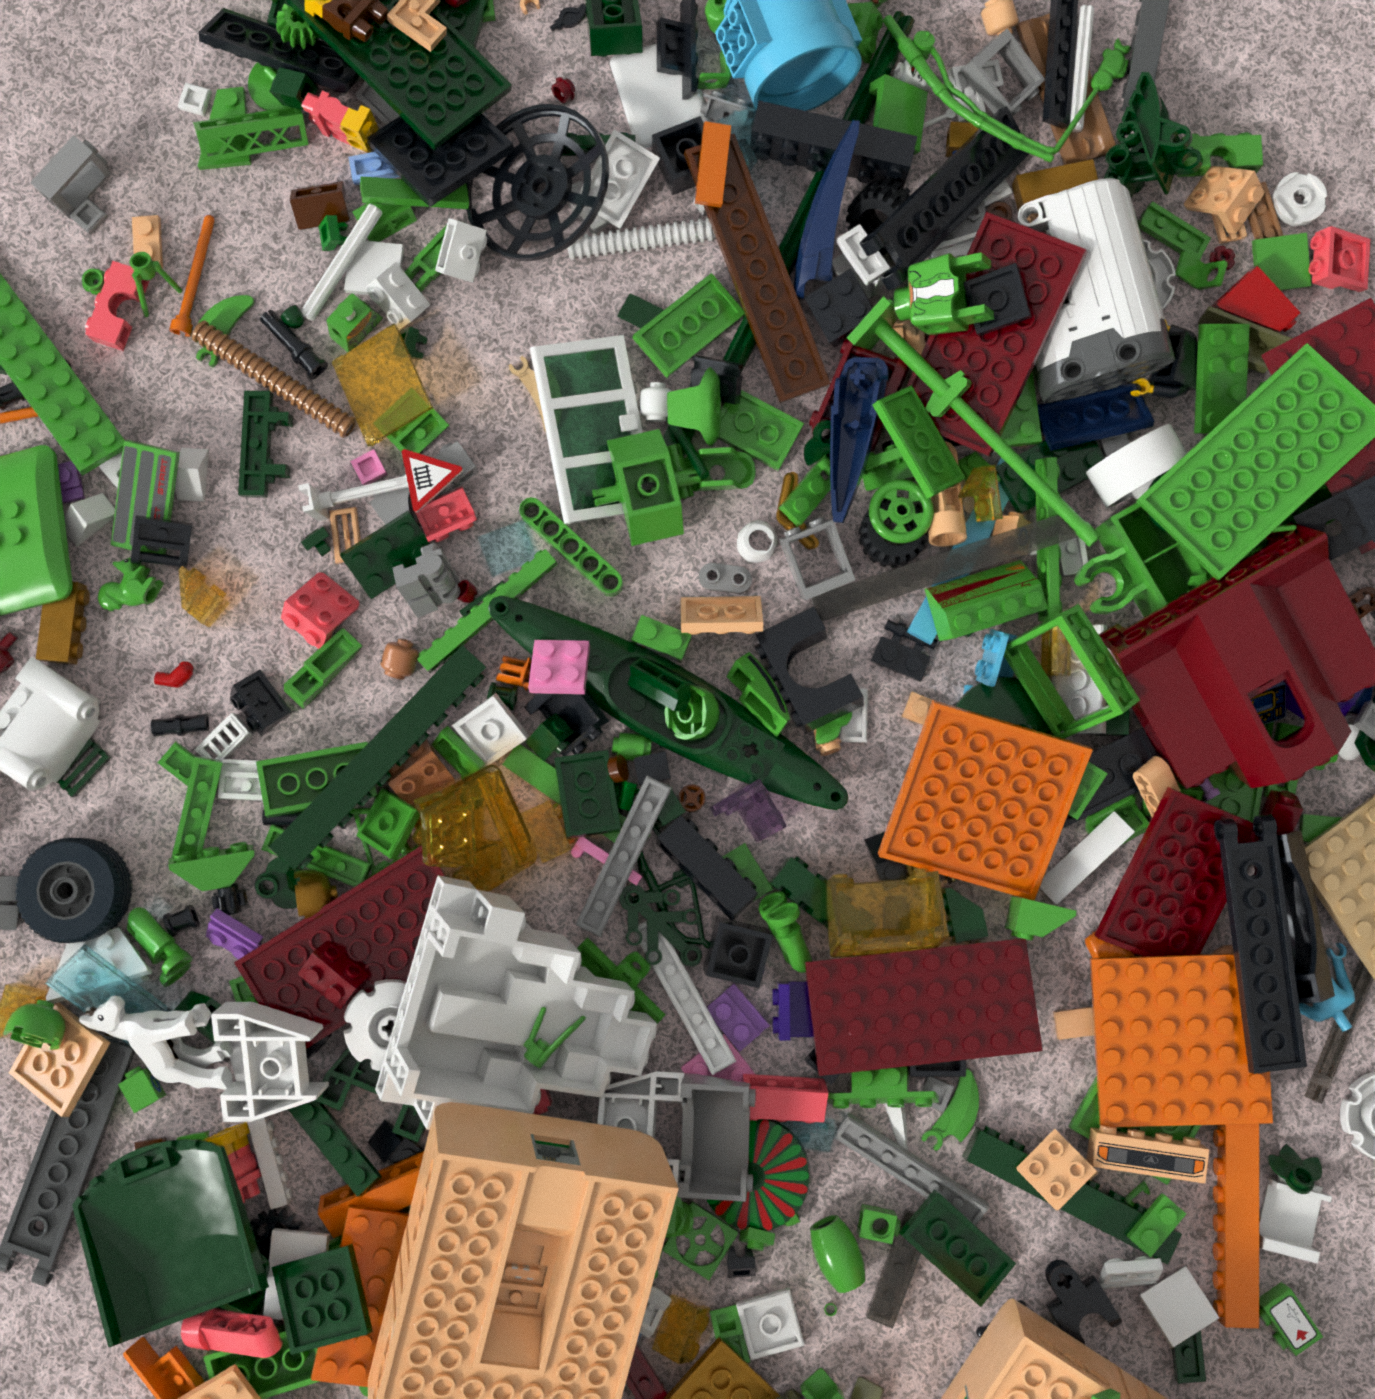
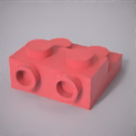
M1333 226L1316 232L1310 242V247L1314 250L1313 261L1309 265L1312 283L1329 289L1341 286L1357 292L1367 290L1371 239Z

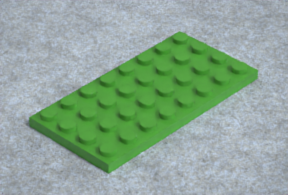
M1306 343L1139 497L1137 503L1219 581L1375 438V405Z

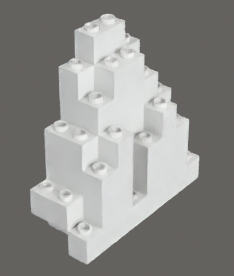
M438 875L375 1091L380 1101L414 1106L427 1130H430L436 1106L442 1103H466L533 1114L535 1106L539 1104L541 1099L540 1089L603 1098L605 1088H608L610 1084V1072L641 1076L643 1068L648 1063V1051L651 1041L656 1036L657 1023L647 1013L629 1010L634 1005L635 991L626 982L596 977L586 967L580 966L581 952L564 935L532 929L526 923L525 912L509 896L477 890L469 881ZM542 1007L546 1008V1012L535 1041L542 1038L550 1045L581 1016H585V1021L552 1053L542 1068L534 1066L524 1057L528 1049L523 1044L529 1038Z

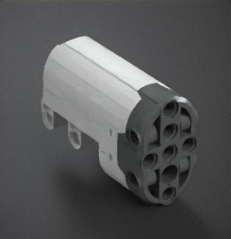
M1115 178L1099 179L1024 204L1018 212V219L1021 225L1039 232L1047 230V235L1082 247L1088 251L1067 295L1069 303L1063 304L1033 367L1043 403L1059 402L1110 390L1127 382L1153 374L1174 362L1173 347L1128 189ZM1030 214H1039L1031 223H1026L1027 217Z

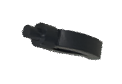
M582 3L578 8H564L560 12L559 18L554 20V24L550 26L551 31L555 29L561 30L564 27L572 28L578 25L586 14L585 4Z

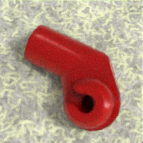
M183 661L171 673L157 671L154 677V684L174 688L182 687L191 679L194 667L190 662Z

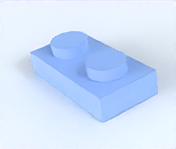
M376 152L348 157L354 185H360L361 176L379 178L399 177Z

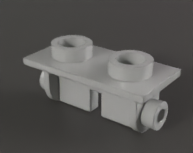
M712 91L711 95L704 93L703 96L708 98V103L703 102L700 110L704 117L722 122L726 112L729 113L727 124L741 129L745 127L750 128L753 118L748 117L749 113L756 112V110L750 108V102L737 98L736 102L733 103L726 100L727 95Z

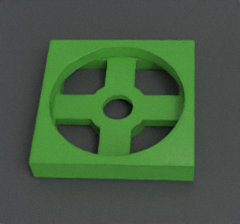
M691 1201L689 1206L692 1209L693 1217L702 1216L707 1217L701 1228H692L688 1234L683 1235L690 1240V1246L684 1255L678 1251L676 1237L668 1238L662 1250L705 1279L710 1280L739 1231L694 1201ZM717 1224L721 1227L724 1234L725 1242L723 1246L711 1240L710 1234ZM699 1234L704 1235L706 1238L703 1245H698L695 1242V1237ZM706 1250L715 1256L713 1262L705 1265H698L694 1262L700 1251Z

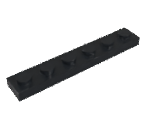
M1051 0L1042 121L1062 129L1070 125L1078 0Z

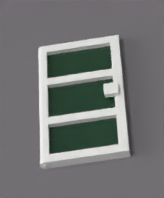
M624 335L531 347L530 353L564 524L624 515L622 504L619 501L596 507L594 500L605 496L593 498L592 495L593 489L614 486L616 482L607 440L643 433ZM644 480L641 488L649 493L653 485L647 484L646 480Z

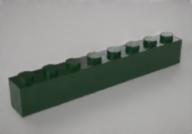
M987 1125L984 1130L976 1126L962 1157L975 1166L1047 1202L1017 1171V1166L1030 1154L1024 1151L1026 1146L1010 1138L1009 1142L999 1138L1001 1133ZM1088 1180L1061 1208L1066 1213L1144 1252L1126 1235L1148 1208L1136 1202L1133 1207L1124 1202L1126 1197L1111 1189L1108 1194L1099 1189L1100 1184L1094 1180ZM1174 1229L1152 1257L1155 1259L1160 1258L1161 1262L1168 1265L1182 1233Z

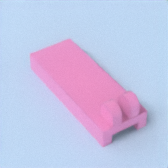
M579 837L571 850V854L575 858H580L586 852L603 864H605L609 853L585 837ZM632 870L628 880L637 886L643 876Z

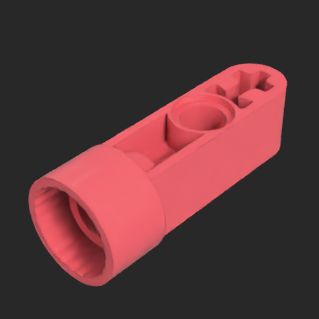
M213 1308L184 1319L181 1326L183 1343L187 1347L267 1358L276 1354L283 1345L273 1319L269 1316L244 1314Z

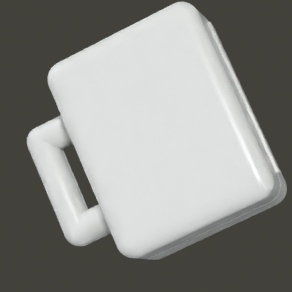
M657 43L643 47V53L619 54L611 58V69L632 135H635L636 143L644 148L652 147L653 134L701 116L703 123L705 121L711 122L710 118H706L704 114L700 113L702 103H705L701 89H697L696 93L688 100H682V75H669L657 72Z

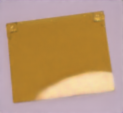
M394 323L345 355H341L332 361L334 370L369 447L376 445L386 436L433 408L400 331Z

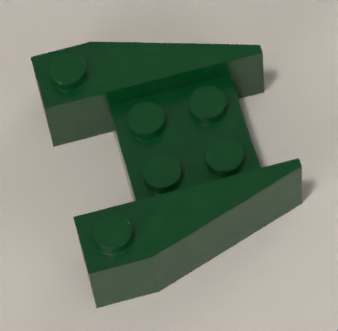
M347 1048L326 1072L322 1082H329V1086L315 1101L341 1111L346 1108L355 1086L377 1094L375 1088L380 1071L371 1068L370 1059H364L362 1062L356 1060ZM402 1104L403 1107L392 1132L419 1142L423 1138L426 1128L415 1107Z

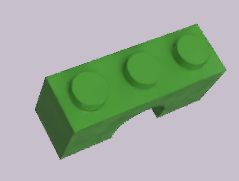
M1248 132L1226 136L1224 133H1216L1211 136L1192 134L1193 138L1189 146L1201 152L1203 164L1195 173L1177 175V177L1204 176L1211 167L1210 157L1212 156L1223 158L1227 162L1228 168L1252 170L1257 173L1263 166L1261 135H1252ZM1189 157L1183 165L1191 166L1196 162L1197 158Z

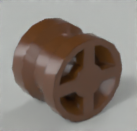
M690 784L681 789L678 800L685 811L696 812L705 803V793L698 785Z

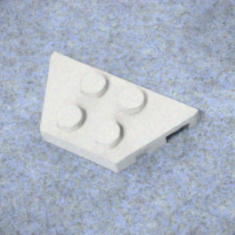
M119 927L114 928L92 940L67 943L46 996V1001L53 1004L150 975L152 970L142 960L141 954L136 947L130 943L126 933Z

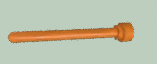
M212 215L204 217L179 315L175 316V319L171 320L169 331L180 335V331L186 333V337H190L193 325L191 324L190 314L215 222Z

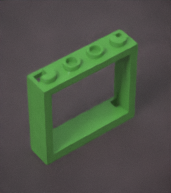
M1079 604L1018 635L1007 643L1004 653L1005 659L1056 737L1064 739L1125 713L1140 701ZM1056 626H1059L1108 703L1107 706L1077 719L1073 717L1026 643Z

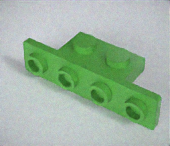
M909 1066L852 1072V1093H829L827 1102L832 1104L833 1108L838 1109L849 1108V1104H860L862 1108H876V1104H887L891 1108L904 1107V1103H915L917 1107H931L932 1103H939V1096L935 1091L909 1092Z

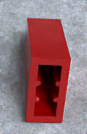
M1258 266L1251 268L1211 306L1222 309L1224 312L1236 317L1245 318L1249 322L1264 328H1270L1275 332L1282 330L1284 333L1296 324L1295 318L1301 313Z

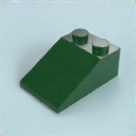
M585 0L591 56L606 57L608 55L643 53L642 21L638 0Z

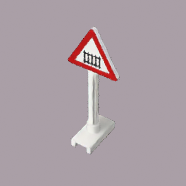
M403 449L402 457L406 472L405 476L337 492L327 491L322 493L310 483L298 486L299 491L309 497V505L302 506L303 512L317 521L328 520V508L335 507V504L409 488L412 507L417 513L463 472V468Z

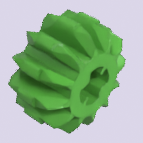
M284 4L282 11H278L276 30L281 35L283 43L290 42L292 48L298 44L305 49L306 43L314 46L316 39H320V35L291 6Z

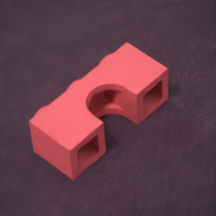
M112 261L110 268L105 272L103 288L95 298V309L92 317H89L86 322L85 334L92 341L124 351L132 326L126 320L117 317V308L126 300L140 302L136 283L132 277L134 271L131 266ZM150 280L141 281L144 294L146 292Z

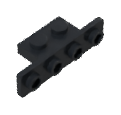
M696 0L681 1L680 22L662 17L656 22L657 72L669 75H682V100H688L698 89V78L696 77V66L698 63V53H696V41L698 38L696 16L698 4Z

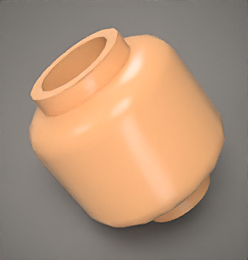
M989 0L984 4L985 8L981 12L986 33L989 36H994L1008 29L1012 34V28L1019 22L1013 0Z

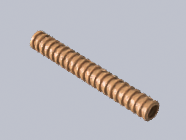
M204 320L198 323L192 333V340L194 342H199V345L202 347L206 346L208 351H213L214 355L220 356L224 361L227 360V363L234 365L236 369H241V372L248 374V377L251 379L255 378V381L259 384L262 383L265 388L269 387L271 392L277 393V396H284V400L287 402L291 401V405H298L299 410H305V414L312 415L314 420L319 419V423L322 425L326 424L328 429L333 428V432L336 434L340 433V437L345 438L352 432L356 424V418L353 416L349 418L347 412L342 413V409L339 407L335 408L333 403L328 404L327 399H321L319 394L314 395V391L311 389L307 390V386L304 384L300 386L299 381H293V377L290 375L286 376L284 371L279 372V368L276 366L272 367L270 362L265 363L264 358H258V355L251 353V350L248 348L244 349V345L241 343L237 344V341L230 339V336L227 334L223 335V332L216 330L215 326H209L207 321ZM351 424H352L353 426H352L351 430L346 434L348 428H349V427L351 426Z

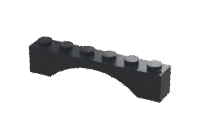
M1297 830L1277 833L1299 1003L1323 1002L1334 997L1335 993L1302 832Z

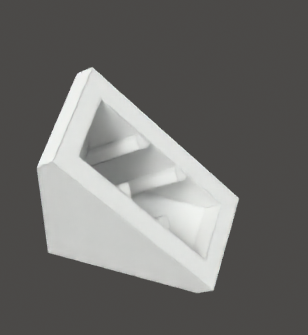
M181 448L175 485L177 500L205 502L209 449Z
M103 493L72 503L64 517L67 536L76 547L114 518L115 508Z

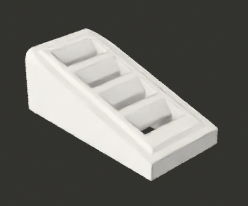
M231 713L195 751L201 757L213 759L205 750L209 746L217 755L214 760L221 761V759H226L254 733L237 714ZM232 725L240 733L237 737L229 729ZM225 732L232 742L228 744L221 734ZM216 739L225 748L222 752L213 742Z

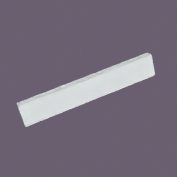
M647 920L638 925V930L643 936L640 945L644 952L647 951ZM658 931V950L662 953V960L659 964L652 965L711 1074L714 1075L736 1062V1059L673 945ZM652 951L649 954V960L655 962L658 954Z

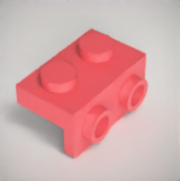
M462 486L432 499L419 512H415L428 542L432 540L440 542L450 536L449 533L456 529H459V531L467 530L477 520L476 514Z

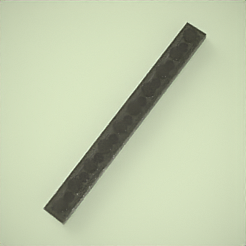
M1057 514L835 588L813 597L812 601L820 619L825 621L1078 536Z

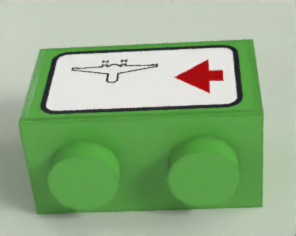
M641 615L631 641L649 651L682 663L692 639V634L681 633L679 629Z
M1280 1282L1259 1297V1318L1266 1326H1272L1276 1332L1272 1337L1283 1351L1288 1349L1297 1356L1323 1338L1291 1288Z

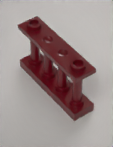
M845 338L840 350L843 356L819 411L814 410L809 425L812 426V434L814 427L820 421L831 420L826 415L831 403H834L835 380L841 375L845 363L851 359L852 355L880 358L885 361L890 369L889 372L893 373L890 381L887 382L885 397L900 391L909 367L898 357L892 359L869 349L855 346ZM880 417L878 418L870 453L874 452L884 429V424Z

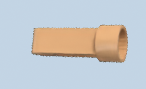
M945 441L958 464V455L955 447ZM958 483L931 497L934 507L933 521L928 529V538L931 545L948 547L958 545L967 539L961 484Z
M1153 756L1133 773V779L1151 817H1153L1167 787L1181 792L1169 765L1158 756Z

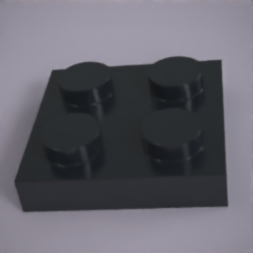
M1017 263L963 282L969 307L985 304L994 311V320L974 323L978 336L1032 318Z

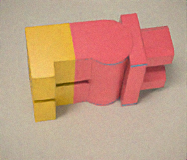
M323 90L319 97L309 92L307 93L302 103V108L304 111L309 112L308 119L311 123L318 126L323 135L330 137L332 134L334 138L366 153L371 152L372 148L368 145L366 138L380 129L371 109L360 105L358 111L342 105L337 98L331 97L329 93Z
M247 1122L231 1126L202 1140L224 1146L243 1203H245L246 1199L260 1194L256 1179L262 1176L260 1168H257V1157L251 1151L247 1134L250 1131Z

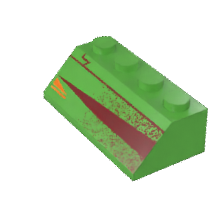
M1021 560L924 589L939 641L955 639L1048 609L1041 582Z

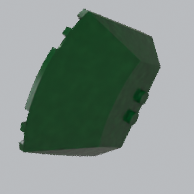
M182 1139L155 1143L136 1149L112 1162L99 1176H95L89 1182L90 1186L81 1196L77 1197L72 1205L109 1348L269 1288L249 1218L224 1146L207 1141Z

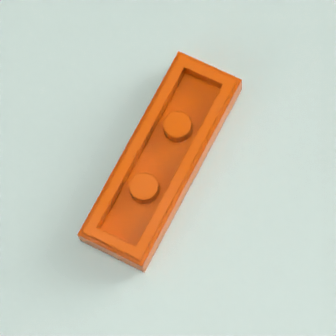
M704 122L695 204L722 207L731 125Z

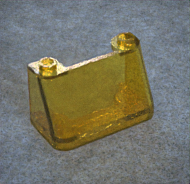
M921 868L912 871V875L907 877L906 880L854 883V879L848 878L847 874H836L827 881L830 957H857L938 948L949 937L938 871L929 872V869Z

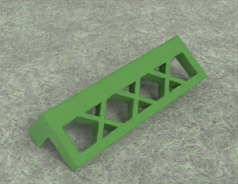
M292 107L193 122L203 162L309 145L303 113L300 109ZM299 125L301 138L289 140L283 135L288 127ZM269 130L276 135L271 143L263 144L257 140L262 131ZM236 135H244L250 139L244 148H236L230 144ZM217 139L223 143L218 152L207 154L204 140Z

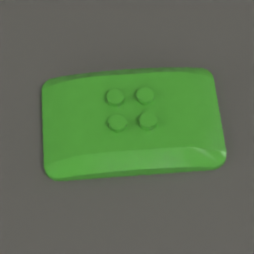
M39 445L0 456V616L64 600L72 591L73 583L57 455L53 448L46 445Z

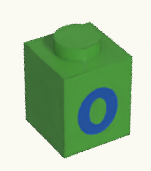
M140 1066L125 1074L127 1079L118 1084L134 1113L166 1096L160 1082L152 1075L148 1068L143 1070Z

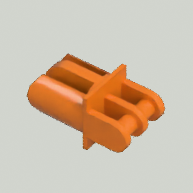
M503 655L502 661L504 663L499 668L502 673L497 674L496 681L524 687L525 691H528L532 660L529 657L527 660Z

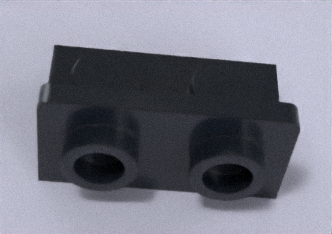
M261 670L254 672L232 686L230 692L232 705L237 710H242L247 717L246 722L249 728L254 732L257 731L261 737L267 733L270 727L289 717L292 713Z

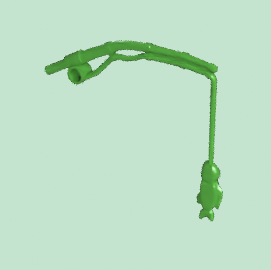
M887 15L883 19L884 25L899 44L898 49L911 67L916 68L921 77L932 88L934 94L944 104L978 129L980 128L1012 145L1017 150H1022L1047 162L1054 160V155L1060 151L1096 94L1101 91H1107L1111 88L1113 80L1124 77L1128 66V60L1125 59L1124 55L1129 53L1131 48L1129 45L1123 46L1119 38H1117L1114 43V50L1107 48L1103 51L1104 59L1098 71L1091 79L1093 91L1055 147H1051L1032 140L992 118L986 112L981 111L963 92L954 88V85L949 81L943 59L933 46L935 38L929 31H918L912 41L911 38L906 37L892 15ZM930 54H932L938 64L944 84L925 61L930 57ZM950 93L966 103L972 111L961 105Z

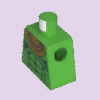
M352 293L338 305L326 322L330 337L350 354L379 324L383 317L364 300Z

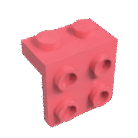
M319 572L285 600L281 619L287 627L301 634L307 643L319 649L331 638L332 632L358 609L360 603L330 577Z

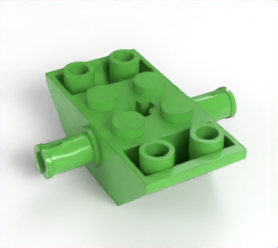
M659 429L607 440L616 482L614 486L592 490L593 498L605 496L595 499V506L598 507L617 501L622 504L631 546L683 535L682 505L678 488L701 482L699 476L689 477L697 475L695 469L690 468L674 472L668 448ZM644 480H646L647 484L653 485L649 493L641 488Z

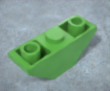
M238 842L231 844L230 848L219 850V847H208L198 854L191 855L189 851L179 852L173 855L174 858H169L168 866L170 871L201 891L231 887L254 857L253 845H247V842Z

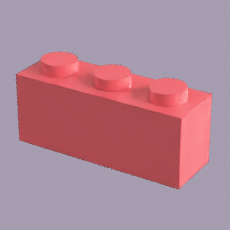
M756 1074L742 1075V1082L750 1083L751 1089H756L755 1107H750V1120L771 1119L778 1122L789 1120L802 1121L809 1124L824 1122L829 1094L825 1079Z

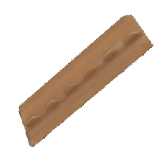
M1050 13L1019 22L1015 26L1025 53L1044 78L1046 76ZM1088 71L1086 100L1093 91L1090 71ZM1045 80L1038 86L1043 105ZM1098 93L1085 111L1082 131L1079 133L1071 132L1059 151L1064 165L1105 156L1109 149L1115 146V141ZM1050 124L1056 143L1068 126L1062 129Z

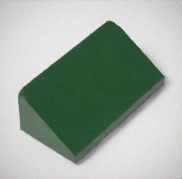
M630 293L617 317L642 328L664 311V309Z

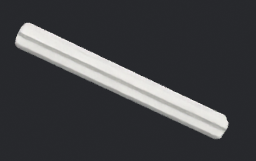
M1082 5L1078 12L1070 123L1086 101L1094 16L1092 5ZM1085 112L1072 132L1079 133L1082 131Z
M368 204L301 309L302 314L308 320L313 321L381 217L382 211L375 205Z

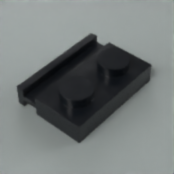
M700 355L692 357L694 368L691 369L690 387L698 386L705 371L712 367L720 380L721 402L730 404L740 403L743 377L741 376V369H743L744 364Z

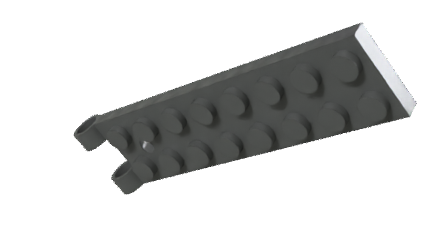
M105 1036L103 1037L110 1044L70 1117H61L53 1109L51 1110L0 1245V1271L8 1273L14 1264L11 1257L16 1258L18 1252L39 1259L31 1281L47 1287L52 1280L53 1274H50V1271L55 1272L57 1259L74 1217L72 1205L77 1197L83 1193L121 1089L118 1084L125 1080V1074L128 1072L135 1054L130 1045ZM37 1221L44 1223L43 1231L36 1229L35 1224Z

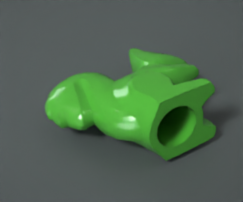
M131 558L120 562L114 561V567L124 574L121 583L112 581L103 584L98 592V601L102 608L109 611L119 610L123 604L128 606L148 605L155 601L164 583L161 580H156L153 576L147 579L151 569L141 565V562L139 564L130 563Z

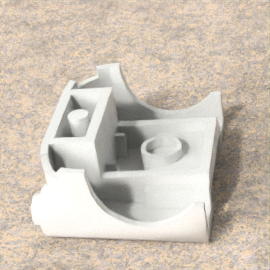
M31 656L15 678L20 682V685L0 711V770L28 790L34 791L52 782L56 783L65 774L99 725L98 715L101 702L92 694L76 686L53 671L46 664Z

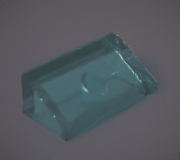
M825 1118L824 1122H814L811 1124L789 1120L779 1122L796 1135L804 1148L830 1152L835 1131L834 1119Z

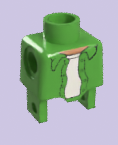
M982 252L957 258L948 253L910 265L908 268V286L896 288L894 291V308L898 318L901 321L910 320L912 325L928 335L967 331L969 324L994 320V311L985 304L968 307L963 284L966 281L967 273L990 269L991 260Z

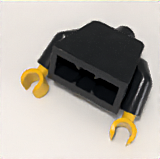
M1166 322L1175 361L1152 374L1151 381L1154 382L1153 385H1150L1144 378L1133 381L1132 383H1137L1141 386V391H1131L1130 394L1132 396L1138 397L1148 392L1151 393V396L1172 399L1183 396L1188 391L1196 390L1198 341L1192 331L1173 324L1168 326Z

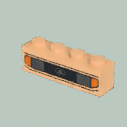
M1100 1124L1099 1128L1090 1127L1086 1160L1093 1167L1205 1183L1209 1149L1201 1144V1140L1197 1138L1183 1137V1141L1172 1139V1135L1165 1133H1155L1154 1137L1147 1136L1144 1131L1128 1128L1127 1132L1117 1131L1116 1127Z

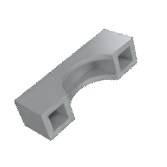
M458 441L453 444L450 442L444 445L439 450V454L433 457L463 468V472L451 482L456 487L479 472ZM409 488L377 494L370 501V504L385 525L407 510L414 518Z

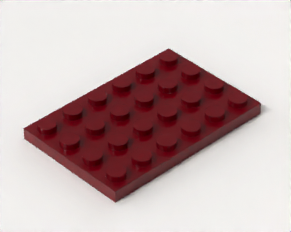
M1167 787L1094 935L1102 941L1141 956L1200 954L1227 902L1220 843L1214 834V823L1216 820L1233 819L1238 828V843L1258 841V837H1256L1253 831V822L1171 787Z

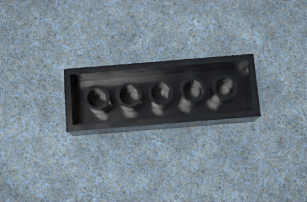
M759 101L751 132L749 154L754 155L760 160L772 159L780 161V163L786 166H803L812 172L826 171L837 146L852 121ZM860 123L847 177L856 178L865 184L874 182L877 179L884 181L887 178L892 179L894 184L896 181L902 183L901 187L904 188L911 167L917 136Z

